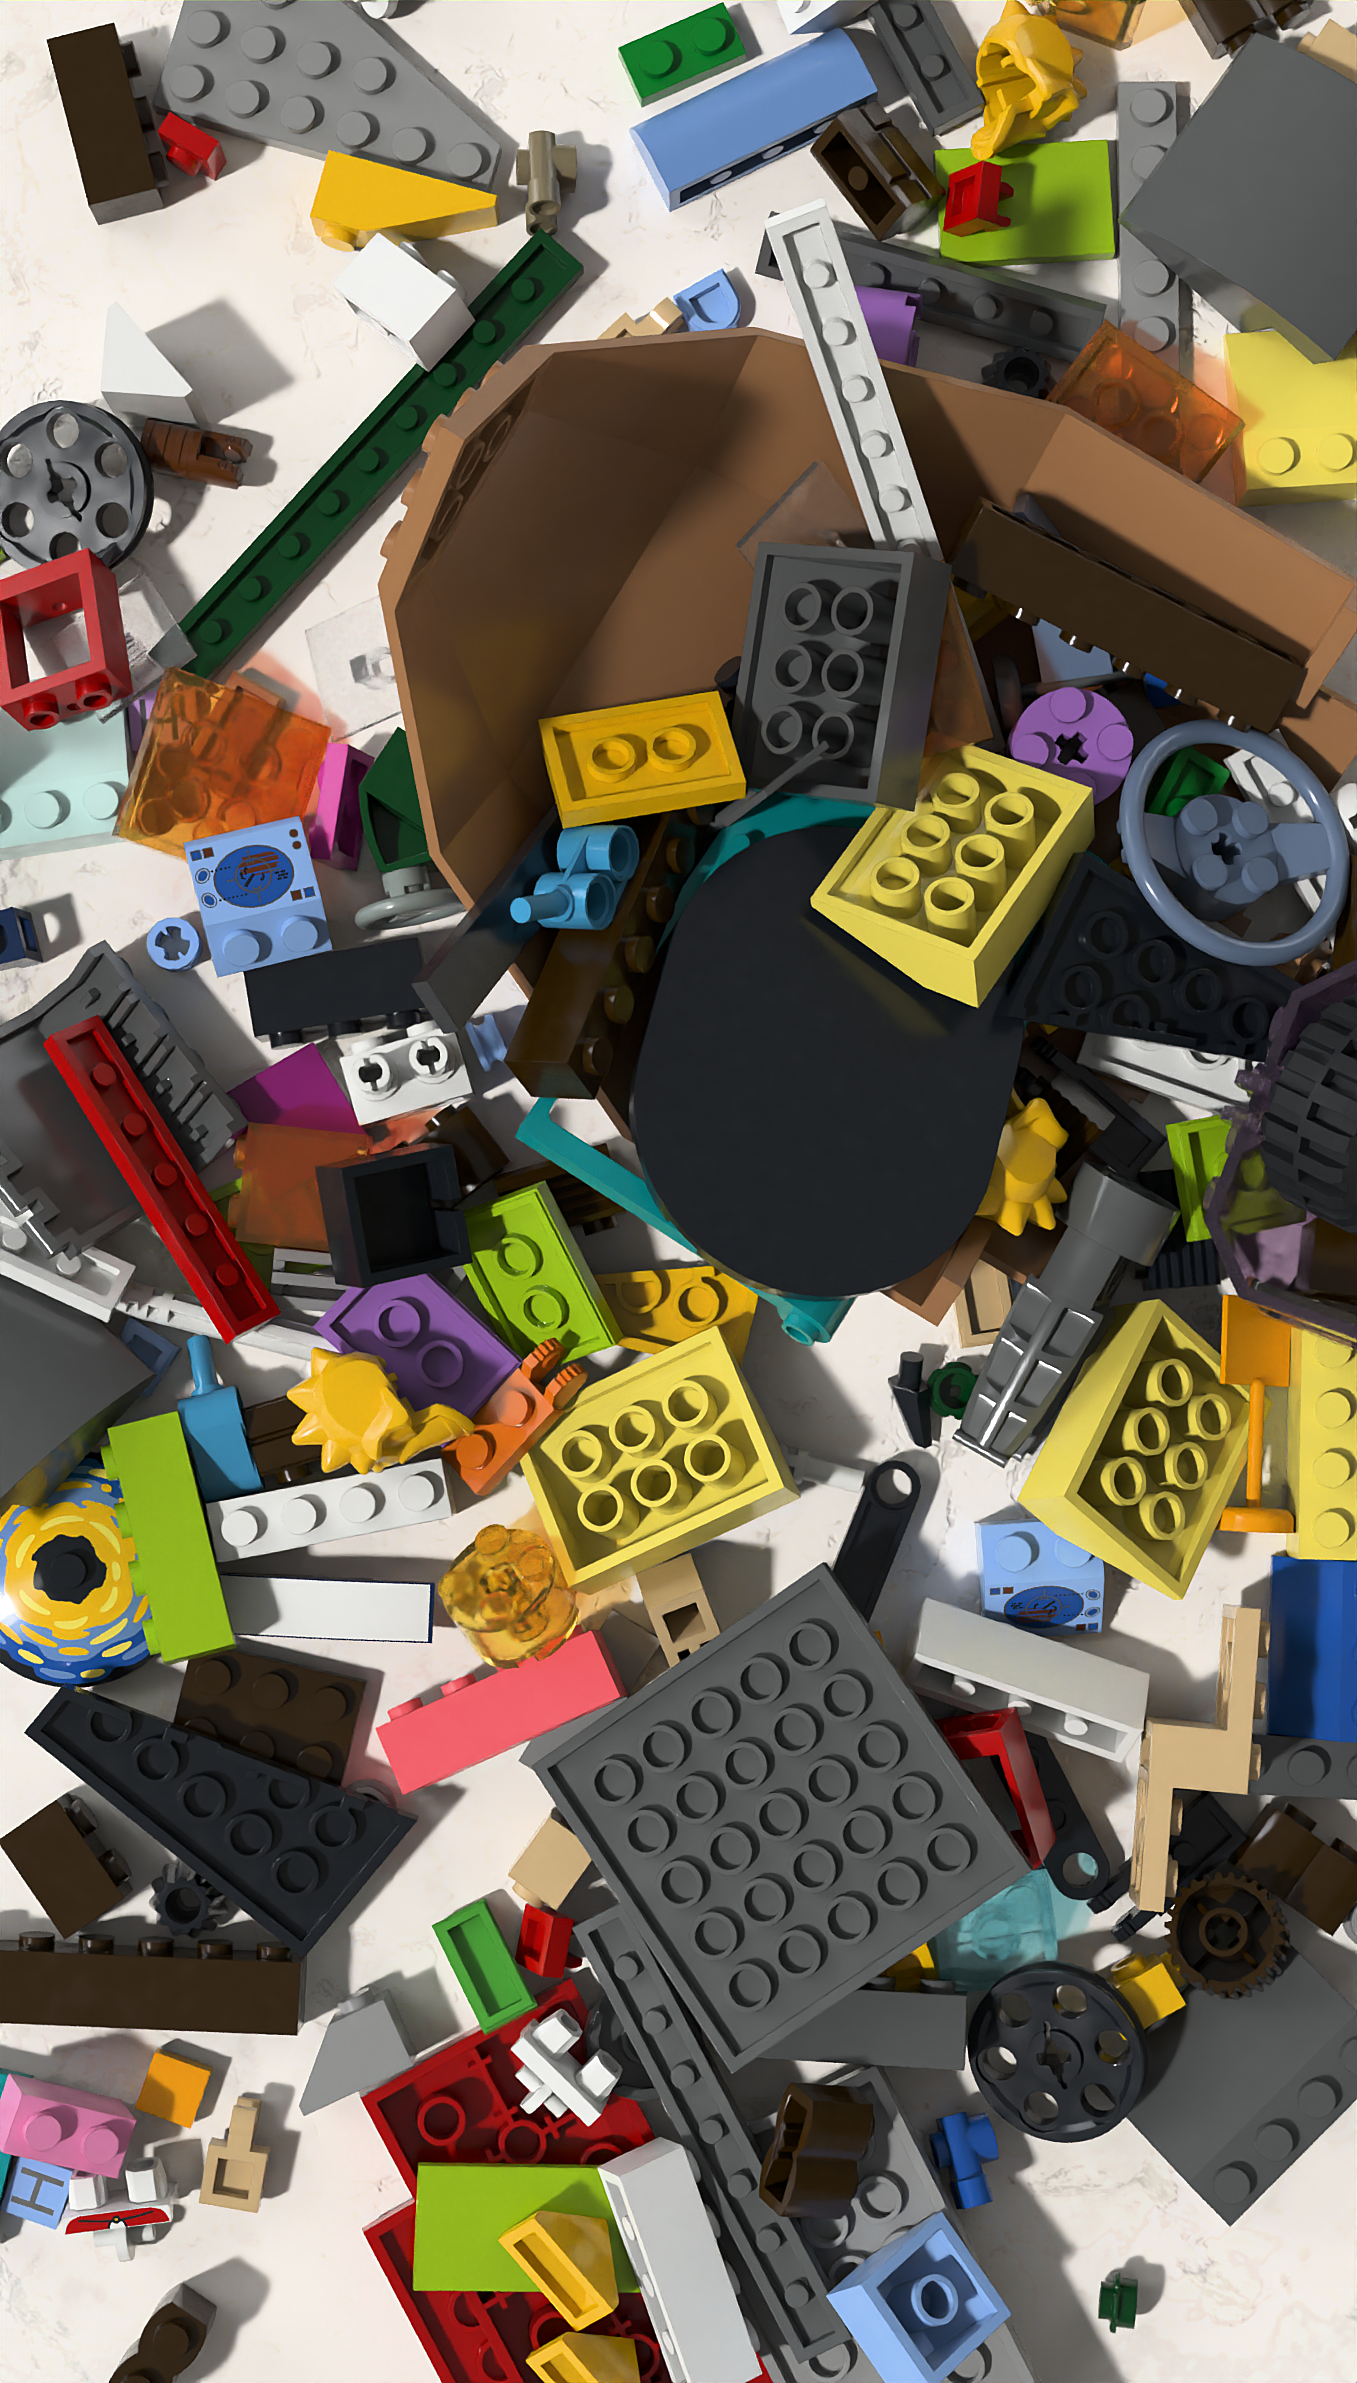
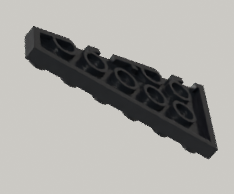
M1077 852L1072 854L995 1016L1017 1020L1022 1019L1023 1021L1281 1066L1288 1051H1294L1300 1043L1299 1035L1310 1023H1317L1321 1019V1012L1333 1003L1272 966L1239 965L1221 960L1194 947L1168 927L1156 914L1135 882L1089 854Z
M66 1682L24 1732L302 1959H304L418 1820V1815Z

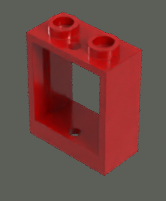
M89 548L0 580V707L28 732L35 729L51 728L57 725L60 720L86 711L107 708L112 702L134 694L116 575ZM83 607L91 661L30 682L23 629Z
M1017 1707L934 1720L960 1760L999 1754L1022 1828L1009 1832L1033 1865V1870L1038 1868L1045 1860L1057 1836Z

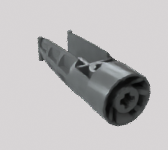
M1083 1160L1066 1192L1067 1200L1061 1202L1055 1212V1216L1067 1224L1068 1227L1040 1278L1030 1273L1022 1285L975 1383L966 1405L960 1428L955 1431L952 1437L955 1441L1003 1469L1007 1466L1011 1457L1020 1463L1023 1461L1026 1451L1041 1435L1072 1389L1085 1360L1096 1351L1116 1315V1312L1109 1308L1108 1305L1132 1261L1151 1267L1181 1214L1180 1209L1156 1193L1090 1160Z

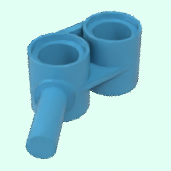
M588 824L564 828L557 843V861L561 872H547L543 874L537 881L532 896L516 898L512 902L510 907L511 916L518 923L538 920L546 928L603 930L607 928L613 920L616 906L626 883L633 876L639 862V844L635 832L625 825Z
M205 1335L193 1336L186 1341L195 1390L191 1393V1397L178 1400V1411L187 1445L194 1455L195 1469L204 1500L208 1504L265 1490V1479L259 1473L251 1441L245 1438L248 1437L241 1413L244 1405L238 1387L233 1385L225 1388L218 1383L209 1337Z

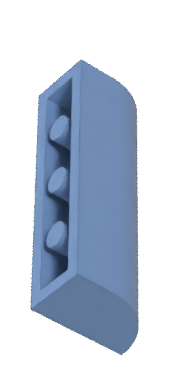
M836 27L629 128V133L669 212H672L817 141L841 112L856 107L859 109L863 105L877 101L878 89L849 36L841 28Z

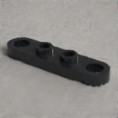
M1024 1730L1057 1836L1043 1864L1053 1884L1064 1896L1073 1900L1094 1898L1104 1890L1110 1877V1865L1107 1856L1046 1737ZM999 1754L988 1756L1014 1806ZM1086 1853L1094 1859L1096 1866L1095 1875L1092 1876L1090 1882L1088 1881L1086 1884L1078 1886L1070 1884L1065 1880L1063 1865L1072 1854Z

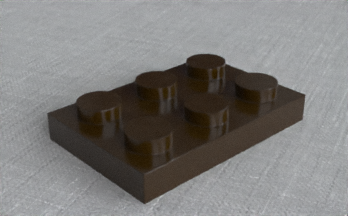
M233 1648L188 1660L173 1723L342 1787L367 1680Z

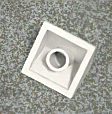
M115 301L107 308L100 392L113 414L126 425L144 426L149 418L195 429L206 427L209 424V420L194 390L119 303Z

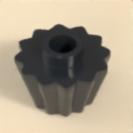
M1014 347L1010 351L995 353L992 363L981 369L983 381L980 384L1053 403L1054 400L1051 394L1058 385L1050 374L1051 364L1045 359L1039 358L1035 350L1026 352L1021 347ZM1012 380H1020L1026 385L1027 391L1013 390L1008 386V383Z
M181 1860L177 1865L165 1864L162 1869V1876L151 1882L155 1894L149 1900V1905L157 1912L156 1923L168 1926L173 1936H179L184 1933L190 1938L196 1939L202 1931H215L217 1920L228 1914V1908L225 1904L227 1897ZM183 1888L193 1890L200 1899L199 1905L195 1907L186 1906L180 1898L181 1890Z

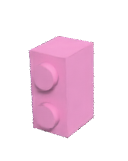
M9 2073L0 2098V2150L5 2154L117 2179L136 2119L121 2099Z

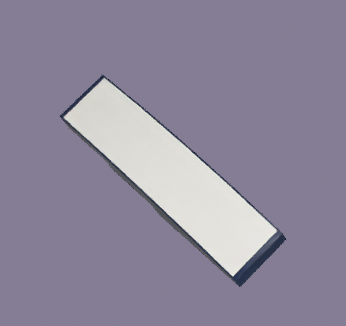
M219 1572L234 1635L432 1643L434 1582Z

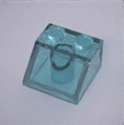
M1043 1863L932 1938L940 1979L956 1980L955 1991H968L969 1993L990 1989L1005 1974L1026 1964L1058 1961L1056 1924L1047 1869Z

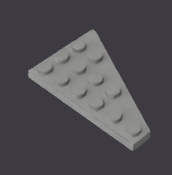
M342 0L183 1L152 105L156 114L167 116L171 112L190 124L326 161L328 150L475 190L491 192L502 155L501 144Z

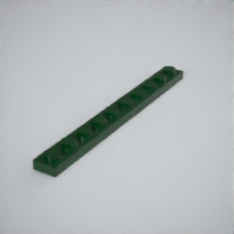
M539 228L467 307L475 322L429 372L417 363L156 647L150 654V657L190 694L197 698L420 454L423 441L440 414L450 417L459 399L469 387L475 390L480 388L483 379L496 361L503 363L584 274V266L543 229Z

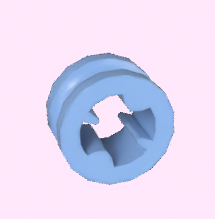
M165 918L158 921L151 928L147 937V950L151 959L162 969L172 973L184 972L191 969L199 961L203 952V941L199 932L187 921L180 918ZM172 930H181V938L190 943V948L186 955L178 952L180 957L178 960H169V953L160 947V942L164 935L169 939L172 938L170 934Z
M492 1013L485 1015V1020L480 1025H474L472 1022L465 1024L484 1072L492 1070L493 1062L503 1061L508 1051Z

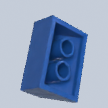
M1271 1555L1266 1732L1268 1734L1357 1743V1560L1296 1559L1290 1556Z

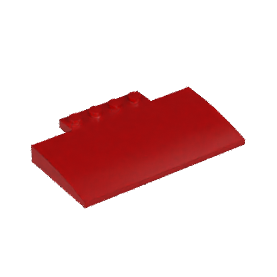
M571 1977L535 1994L533 1997L538 2005V2009L486 2036L480 2025H477L417 2058L413 2066L359 2091L360 2098L413 2197L408 2202L364 2226L362 2231L442 2383H544L525 2360L531 2352L566 2332L634 2339L640 2382L673 2383L641 2293H618L619 2304L613 2312L576 2332L543 2292L413 2290L418 2162L602 2165L656 2139L637 2101L618 2096L613 2092H610L602 2114L589 2127L570 2108L557 2118L543 2103L531 2114H528L520 2106L523 2099L530 2092L515 2076L525 2063L511 2050L512 2046L520 2038L521 2030L533 2018L540 2024L559 2009H564L579 2024L581 2030L584 2031L589 2011ZM582 2032L580 2038L567 2051L583 2066L587 2061L585 2060ZM757 2351L755 2354L762 2374L746 2383H773Z

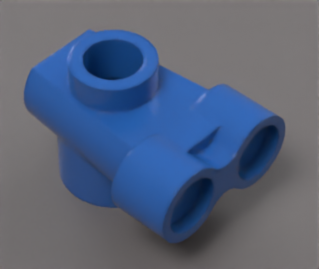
M964 2111L935 2119L938 2132L929 2134L930 2147L937 2168L939 2170L948 2168L951 2178L949 2184L956 2210H964L993 2202L994 2198L987 2175L983 2173L981 2166L982 2164L999 2159L995 2134L987 2114L983 2112L967 2117Z

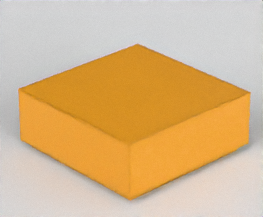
M157 2048L135 2109L191 2129L213 2067Z

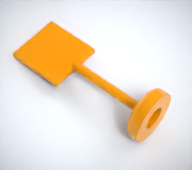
M1223 1295L1220 1384L1250 1385L1246 1506H1226L1215 1530L1295 1533V1516L1291 1511L1283 1508L1261 1507L1265 1386L1289 1387L1292 1299Z

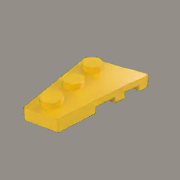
M714 1266L593 1275L624 1336L617 1346L655 1355L717 1325L721 1329L741 1369L759 1295L733 1278L722 1273Z

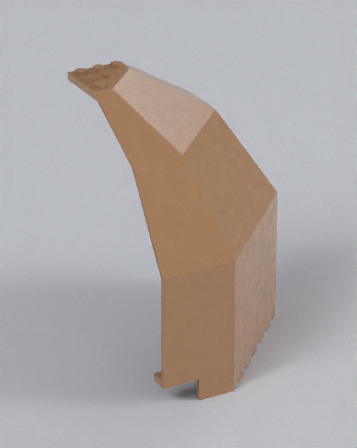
M742 327L523 346L505 365L496 361L487 372L480 388L475 390L469 387L459 399L452 415L447 417L444 414H440L430 427L422 444V450L429 454L424 469L419 468L413 474L401 497V503L408 507L403 521L398 520L394 524L382 544L380 555L385 557L387 561L377 586L429 855L467 911L472 908L556 803L538 736L539 719L711 692L717 686L714 677L721 666L733 657H742L759 542L876 550L803 339L758 327ZM878 358L945 563L979 496L1012 512L1018 495L1031 494L1065 540L1220 619L1226 618L1228 623L1296 657L1305 671L1270 732L1279 729L1289 749L1314 772L1328 794L1331 793L1357 755V704L1322 684L1357 632V579L1067 406ZM1011 614L973 644L1002 735L1003 731L994 686L991 656L1000 654L1011 655L1016 661L1021 685L1042 681L1032 625L1017 619ZM1136 679L1143 690L1142 680ZM1132 680L1118 682V684L1122 687ZM1103 685L1084 688V690L1094 692ZM1041 696L1023 699L1024 710ZM1201 701L1197 703L1196 707L1185 704L1156 709V712L1166 728L1170 729L1189 721L1218 719L1216 715L1220 709ZM930 710L928 726L938 733ZM1003 736L1006 745L1008 736ZM1217 743L1191 745L1192 748L1226 769L1228 768L1223 759L1240 750L1237 747ZM1164 762L1158 767V769L1154 773L1149 783L1146 795L1148 794ZM1230 774L1220 794L1238 799L1242 803L1246 802ZM1125 778L1115 792L1094 808L1095 838L1087 850L1107 864L1121 856V850L1123 849L1120 846L1122 842L1121 834H1118L1116 823L1119 820L1120 799ZM735 800L717 803L714 814L719 813ZM1244 908L1230 919L1217 922L1240 938H1243L1252 920L1243 915L1246 910ZM541 926L508 968V971L528 1000H530L560 930L559 928ZM672 933L655 957L651 969L645 976L634 1003L633 1014L624 1027L613 1054L611 1067L605 1074L596 1095L597 1101L621 1136L632 1142L629 1102L634 1066ZM1029 1022L1026 1027L1029 1036L1022 1042L1018 1065L1028 1069L1036 1078L1041 1075L1050 1082L1059 1072L1041 1061L1035 1055V1051L1030 1045L1038 1036H1041L1074 1063L1084 1031L1058 1027L1048 1035L1037 1023ZM1089 1070L1128 1105L1132 1099L1143 1104L1150 1093L1148 1090ZM1016 1083L1013 1084L1015 1092L1020 1098L1025 1091ZM1086 1150L1058 1181L1063 1186L1065 1192H1067L1084 1159L1102 1166L1105 1165ZM1051 1203L1056 1221L1054 1229L1047 1230L1027 1220L1023 1232L1019 1236L1008 1232L994 1220L974 1216L954 1244L931 1265L909 1280L879 1292L938 1327L963 1290L978 1259H981L1022 1285L1030 1273L1040 1278L1068 1227L1067 1224L1055 1216L1060 1203Z

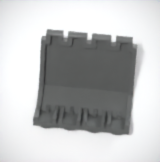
M106 940L88 948L69 977L36 1005L0 1025V1199L14 1217H18L30 1209L33 1216L22 1227L47 1259H51L63 1252L70 1261L146 1214L44 1048L43 1044L51 1034L99 1015L197 1175L223 1155L250 1124L242 1115L235 1099L224 1092L206 1069L201 1056L188 1046L169 1022L165 1010L151 999L134 977L129 964L115 953Z

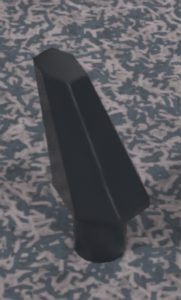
M907 1351L901 1353L898 1374L889 1377L888 1384L909 1438L915 1445L925 1449L932 1446L930 1387L921 1379L923 1355Z

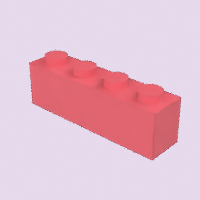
M581 1624L570 1627L548 1638L552 1647L549 1650L530 1657L527 1649L520 1650L496 1661L494 1664L498 1673L478 1682L474 1673L465 1675L443 1685L441 1689L444 1697L423 1706L420 1697L387 1711L391 1721L375 1729L402 1794L420 1791L629 1696L601 1631L590 1630L584 1633Z

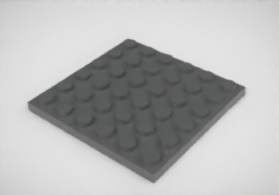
M827 1562L819 1564L531 1766L731 2074L947 1929L1034 1868Z

